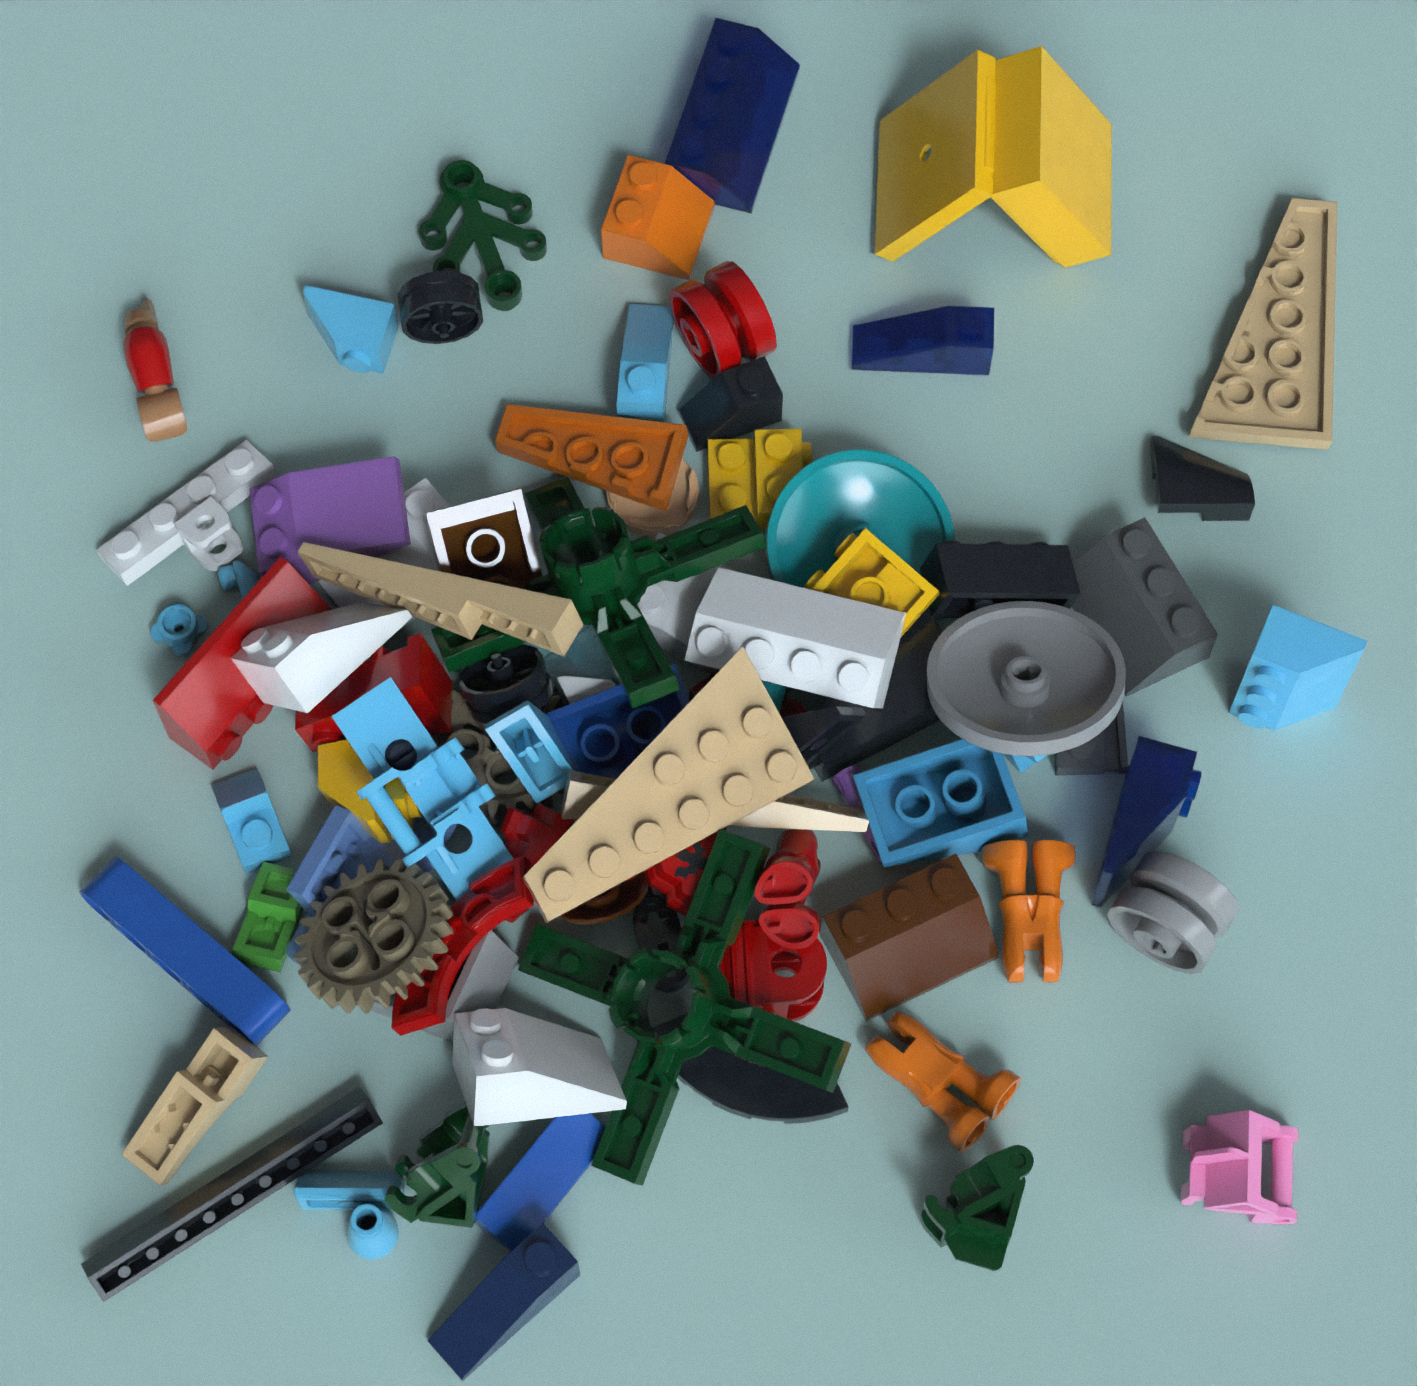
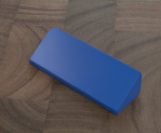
M591 1113L555 1117L476 1213L475 1221L477 1226L510 1252L547 1220L592 1164L605 1126Z

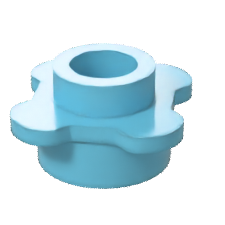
M174 602L161 612L157 624L151 627L150 634L155 642H164L173 648L176 655L183 656L192 651V643L198 635L204 634L208 630V622L203 615L195 616L193 611L183 603ZM181 625L184 627L181 632L175 631L177 626Z

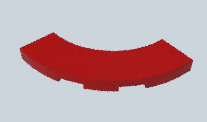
M524 855L491 869L468 885L471 890L450 907L453 911V916L446 921L452 927L453 934L440 938L449 948L448 952L434 954L432 957L439 968L437 970L424 969L420 973L425 982V985L422 987L413 982L408 984L407 999L404 1000L395 993L391 1028L397 1034L402 1036L444 1023L451 986L462 963L472 949L498 924L510 916L534 906L533 897L523 880L525 874L532 868V863Z

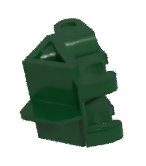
M466 1102L447 1112L434 1127L420 1136L416 1153L423 1158L422 1161L414 1164L407 1155H400L395 1165L396 1172L406 1181L410 1188L415 1190L417 1195L406 1196L397 1186L393 1185L387 1189L385 1196L387 1205L410 1223L419 1219L422 1222L472 1228L473 1224L476 1223L475 1216L479 1211L480 1198L487 1175L490 1133L486 1128L490 1125L474 1126Z
M1013 1145L984 1157L977 1164L956 1174V1181L950 1186L951 1195L946 1200V1206L950 1210L943 1209L934 1195H929L925 1198V1209L921 1213L920 1220L925 1231L940 1248L947 1245L955 1260L992 1271H997L1002 1267L1024 1191L1025 1176L1030 1173L1033 1167L1034 1158L1031 1151L1022 1145Z

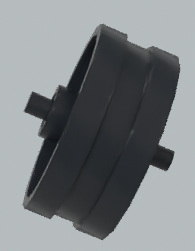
M452 271L425 273L406 282L397 294L402 331L412 340L429 344L455 342L469 337L479 330L483 323L478 283L471 276Z
M526 644L493 654L472 665L465 666L459 674L458 684L463 696L466 698L469 714L475 721L483 724L489 723L527 700L540 709L553 694V683L549 673L546 671L543 654L536 647Z

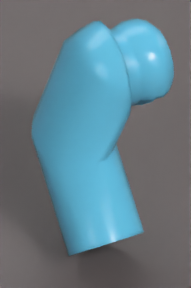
M232 561L233 565L221 566L217 572L222 589L230 591L239 587L242 599L261 579L242 561Z

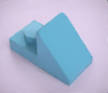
M257 768L212 786L220 811L246 874L260 869L263 862L275 863L292 856Z

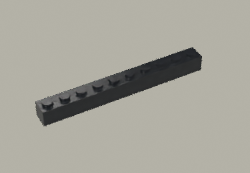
M358 1087L81 1263L87 1278L102 1301L105 1302L383 1124L370 1099Z

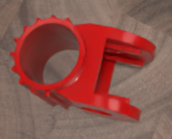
M758 920L743 921L735 944L726 948L719 968L728 980L731 998L786 1019L798 1021L809 1015L821 1000L827 971V957L824 947L818 938L806 948L796 950L783 948L765 934ZM787 970L792 972L794 976L781 977L775 972Z

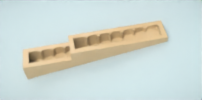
M303 542L298 550V554L313 577L385 606L406 609L415 618L471 640L481 624L553 653L565 656L584 625L571 599Z
M569 770L561 804L562 819L578 820L616 779ZM787 794L729 826L867 832L869 819L865 811L860 808Z

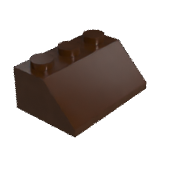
M957 854L822 916L820 936L865 1021L999 958V952L980 895Z

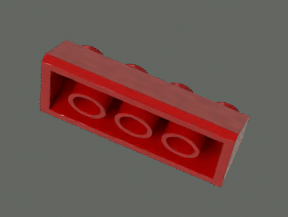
M280 557L153 699L168 737L212 770L215 769L222 759L225 761L229 760L238 751L243 735L254 723L260 724L263 722L273 708V705L261 701L230 659L242 648L241 642L243 639L259 628L332 610L284 558Z

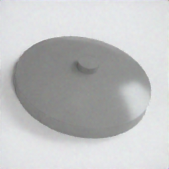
M1013 601L993 604L974 610L953 622L941 633L930 651L927 662L928 697L940 720L952 732L967 742L1002 754L1040 756L1059 753L1080 746L1099 735L1109 726L1119 712L1124 698L1126 668L1121 650L1114 639L1099 624L1085 615L1050 603Z

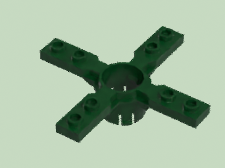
M568 477L524 493L528 508L541 531L539 542L548 570V574L529 581L524 590L572 600L583 624L592 625L601 648L632 708L680 690L676 675L637 604L646 592L647 587L664 580L679 582L766 547L763 532L748 507L744 505L658 540L645 535L630 541L625 521L617 513H614L613 509L607 507L593 508L591 512L596 525L594 526L589 508H584ZM481 624L472 640L441 627L431 629L435 643L449 673L472 665L493 654L518 647L526 642Z
M719 829L675 947L671 951L653 949V953H651L649 948L645 947L637 949L629 955V958L536 923L518 971L611 1006L609 1014L615 1027L624 1026L625 1028L622 1030L638 1042L621 1086L627 1100L626 1109L613 1110L611 1112L591 1166L631 1183L643 1186L680 1089L676 1080L683 1061L699 1057L711 1047L719 1048L826 1091L834 1092L852 1043L731 998L728 980L719 968L726 948L735 944L754 894L757 880L771 849L766 845ZM684 967H688L685 971L690 977L692 988L698 991L693 993L690 1011L681 1024L683 1029L677 1027L669 1034L659 1036V1039L649 1022L647 1009L650 994L657 982L670 971L682 970Z

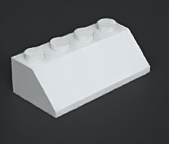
M718 567L696 611L684 661L721 670L743 646L756 672L763 681L870 708H883L906 613Z

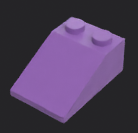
M395 456L289 472L249 489L258 570L262 576L282 557L294 567L308 584L319 581L320 579L312 576L298 554V550L303 542L376 558L411 544L400 461Z

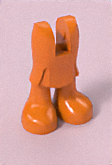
M1007 840L982 847L984 867L998 873L1001 884L1002 900L998 902L1003 918L1002 964L1007 982H1023L1024 951H1040L1039 964L1041 966L1042 982L1054 983L1059 981L1063 965L1060 913L1064 905V901L1060 899V883L1062 872L1071 868L1075 863V846L1056 840H1037L1032 844L1031 859L1035 872L1036 895H1026L1027 842L1023 840Z
M897 1011L887 1024L896 1037L909 1046L905 1052L902 1053L879 1036H875L866 1045L865 1050L882 1071L907 1087L917 1097L922 1107L929 1106L948 1127V1141L962 1153L982 1136L988 1126L989 1118L995 1120L1003 1111L1019 1087L1021 1078L1008 1069H1001L990 1076L977 1071L964 1061V1055L949 1049L916 1019ZM953 1083L978 1108L964 1104L949 1093L947 1089Z

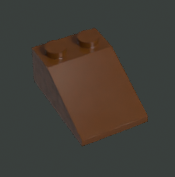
M521 488L425 512L438 571L525 589L529 581L543 576Z

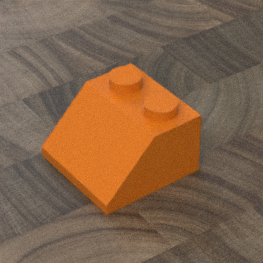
M628 155L601 228L603 258L689 280L715 207V201L673 166Z

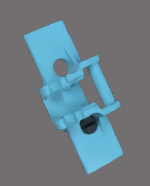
M391 677L332 716L374 779L356 791L361 800L367 798L405 854L402 861L407 868L426 856L455 900L458 901L471 890L468 886L471 882L491 869L513 859L479 808L480 805L496 796L489 784H480L460 754L464 747L457 737L438 748ZM394 778H398L434 831V836L423 844L383 787ZM453 824L465 826L471 834L469 848L460 854L449 852L444 846L445 831Z

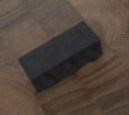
M945 541L935 544L920 567L921 576L939 590L940 593L929 605L931 618H961L974 610L986 606L1013 601L1044 602L1070 609L1081 594L1068 545H1048L1045 542L1005 544L1000 541L988 542L986 544H963L959 541Z

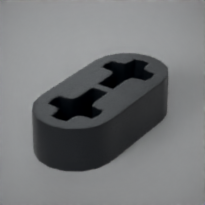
M658 896L648 897L635 907L633 926L638 948L648 947L651 953H653V949L673 950L681 931V925L677 912L666 906V899ZM657 912L659 918H668L663 921L662 925L664 938L656 939L652 926L642 925L648 922V913ZM684 967L682 970L676 969V976L672 978H667L665 975L657 982L654 988L665 993L682 989L689 980V975L685 971L688 967Z

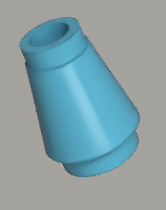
M371 1204L360 1205L351 1215L347 1228L348 1244L357 1255L363 1258L376 1259L383 1257L394 1248L398 1240L397 1222L389 1212ZM370 1221L376 1222L373 1228L369 1230L362 1229L364 1224Z

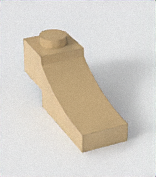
M231 1026L213 1028L187 1069L175 1073L121 1155L159 1186L168 1184L210 1127L236 1098H241L268 1058V1055Z

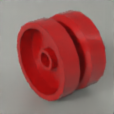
M725 261L708 270L704 276V284L697 280H689L670 291V309L683 342L703 372L712 380L722 371L741 365L742 358L747 361H753L767 356L776 349V332L766 305L753 282L743 269L733 261Z

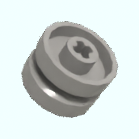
M1158 850L1146 852L1130 878L1132 886L1123 888L1107 914L1110 924L1126 942L1153 961L1175 971L1188 974L1201 973L1217 948L1215 938L1225 935L1240 911L1237 899L1222 882L1195 863L1173 853Z

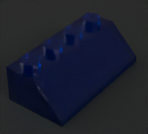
M715 18L665 164L673 166L712 198L715 201V205L752 214L800 70V64L759 28Z

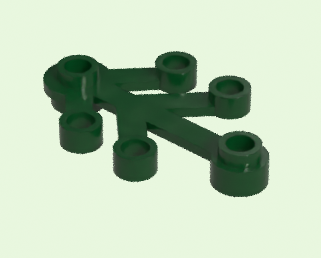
M453 161L446 166L440 176V190L444 196L431 218L423 222L419 228L421 244L424 248L431 251L443 248L447 243L446 226L459 206H461L465 220L445 254L434 262L433 272L441 271L444 268H451L455 270L454 272L461 273L460 265L473 242H475L488 276L485 281L487 302L490 306L500 311L512 310L522 299L521 280L514 272L505 270L493 237L519 247L521 255L526 260L537 261L542 259L547 252L545 235L539 230H525L513 225L525 224L532 218L531 199L525 194H512L485 183L481 170L469 161ZM461 182L468 183L467 186H463V187H458V186H456L458 183H461ZM479 201L504 209L506 217L511 223L484 213ZM518 205L526 207V209L522 212H514L513 210H511L513 207ZM432 231L440 233L436 238H428L426 236ZM529 242H538L540 244L535 249L526 247ZM501 292H509L512 294L508 297L497 296Z

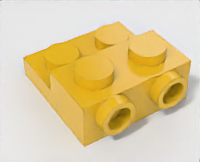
M761 429L755 430L754 438L708 439L710 519L746 505L760 529L766 530L769 514L780 492L799 471L812 463L811 442H802V430Z
M866 528L858 537L854 533L850 534L834 553L838 560L826 573L821 569L818 570L803 587L905 612L906 617L901 637L940 594L939 590Z

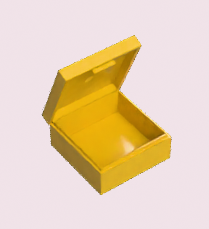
M1042 46L998 60L977 49L880 120L875 255L893 262L991 197L1056 264L1060 263L1064 268L1110 256L1112 231V124ZM931 148L930 156L925 161L926 154L928 150Z

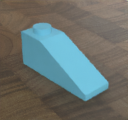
M629 304L619 369L616 400L617 417L665 422L674 325L670 306Z

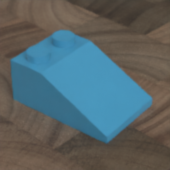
M964 739L853 775L863 808L869 819V825L883 867L945 858L954 854L958 856L982 852V847L985 845L1007 840H1019L1029 836L1026 816L1004 755L983 749Z

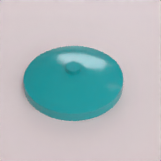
M846 450L826 455L799 471L786 484L773 504L768 517L764 538L766 547H764L765 560L770 579L803 588L818 570L821 569L826 573L838 560L834 553L850 534L854 533L858 537L865 528L921 575L920 567L936 543L956 541L950 512L941 494L932 482L918 469L900 458L872 450Z

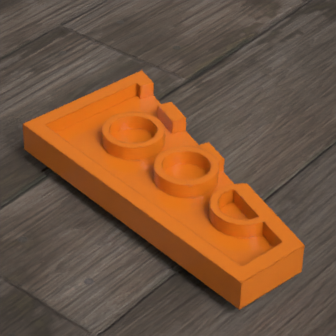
M507 404L495 444L497 451L501 454L667 512L687 443L688 432L686 425Z

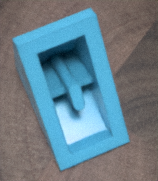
M528 700L484 725L486 732L536 804L565 788L568 771H576L549 716Z

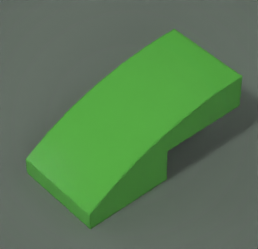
M267 862L262 863L247 898V915L232 948V955L242 964L281 973L287 958V947L296 932L303 909L286 890L292 880L294 868Z

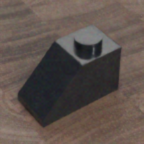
M764 356L722 371L679 409V416L683 424L686 425L690 440L696 452L708 448V439H733L782 421L783 393Z

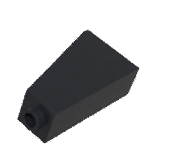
M928 609L921 614L900 638L883 708H870L827 697L815 709L856 707L863 708L867 715L808 764L809 769L814 768L822 782L845 768L855 765L940 721L928 697L927 662L930 651L942 631L934 618H931Z

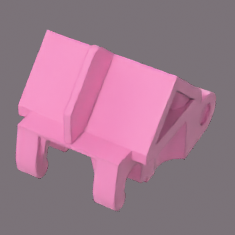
M1251 1110L1207 1116L1206 1126H1189L1183 1130L1182 1148L1190 1150L1189 1182L1181 1186V1204L1193 1205L1196 1201H1204V1209L1244 1213L1252 1223H1296L1297 1210L1292 1208L1293 1143L1298 1142V1129L1282 1126L1280 1122ZM1262 1143H1272L1271 1201L1261 1196Z

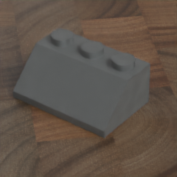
M1145 517L1103 536L1073 562L1081 594L1072 605L1074 611L1085 615L1099 624L1118 645L1126 668L1124 692L1126 697L1210 657L1218 633Z

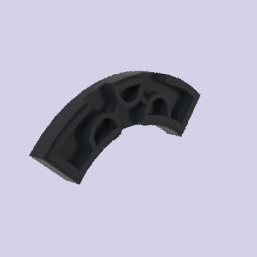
M687 1014L655 1026L652 1029L660 1039L659 1036L669 1034L677 1027L683 1029L681 1024ZM711 1047L699 1057L684 1060L677 1077L684 1085H688L696 1093L711 1101L712 1105L748 1119L784 1121V1124L806 1123L848 1112L849 1108L838 1083L832 1093L770 1068L750 1063L716 1047Z

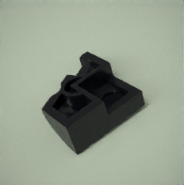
M1151 436L1152 479H1156L1158 513H1202V521L1250 520L1255 506L1253 485L1247 473L1162 437Z

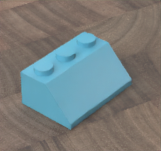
M1272 605L1229 713L1238 716L1241 722L1250 727L1259 729L1266 727L1275 731L1336 708L1365 649L1367 640Z

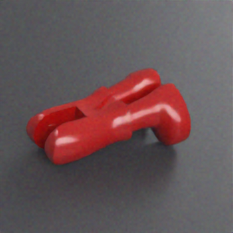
M786 829L778 839L775 854L766 862L755 886L754 896L758 902L769 904L761 911L758 921L761 929L772 941L783 948L794 950L806 948L817 939L820 932L821 921L817 912L804 905L806 897L812 891V887L821 869V862L817 856V837L812 830Z

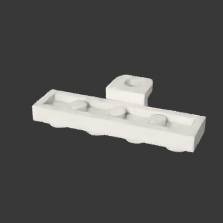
M245 440L97 548L96 551L102 561L126 586L130 585L183 545H185L188 553L201 566L210 571H218L221 566L228 564L244 551L243 543L239 535L232 528V522L227 512L250 496V488L272 480L277 476L273 464L249 441ZM219 544L227 545L223 552L218 554L211 553L215 546Z

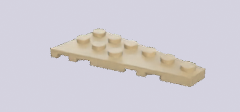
M1299 198L1291 199L1251 295L1247 300L1223 355L1214 380L1206 394L1204 403L1193 424L1189 438L1329 450L1332 443L1337 202Z
M743 646L525 874L523 880L546 923L815 779Z

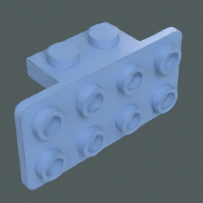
M335 805L326 822L320 826L316 839L304 860L295 869L292 880L286 890L306 910L307 914L304 918L314 917L316 912L310 906V903L312 901L324 903L328 897L323 888L326 885L335 890L341 887L340 875L342 873H345L352 880L357 877V869L360 864H363L369 872H373L375 864L379 859H382L390 869L396 859L402 861L405 854L395 840L391 838V842L381 844L367 833L350 810ZM423 815L414 818L413 831L423 844L434 836V831ZM453 824L446 829L444 846H446L457 824ZM426 856L415 863L423 873L427 871L430 873L433 869ZM300 924L286 950L288 957L296 963L298 962L294 959V955L302 949L294 941L295 937L308 933L302 924Z

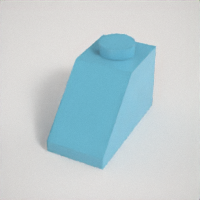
M305 285L303 295L308 316L338 363L358 373L373 371L383 374L398 330L395 305Z

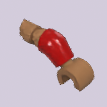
M146 297L139 308L130 311L123 320L125 331L123 352L137 392L145 393V396L136 398L146 438L149 441L158 442L183 435L187 431V423L178 389L168 390V387L174 384L170 352L164 334L159 331L154 305Z

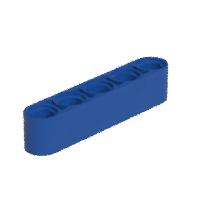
M114 856L79 891L84 900L97 913L227 1026H231L256 1047L291 1011L286 1002L273 989L117 856Z

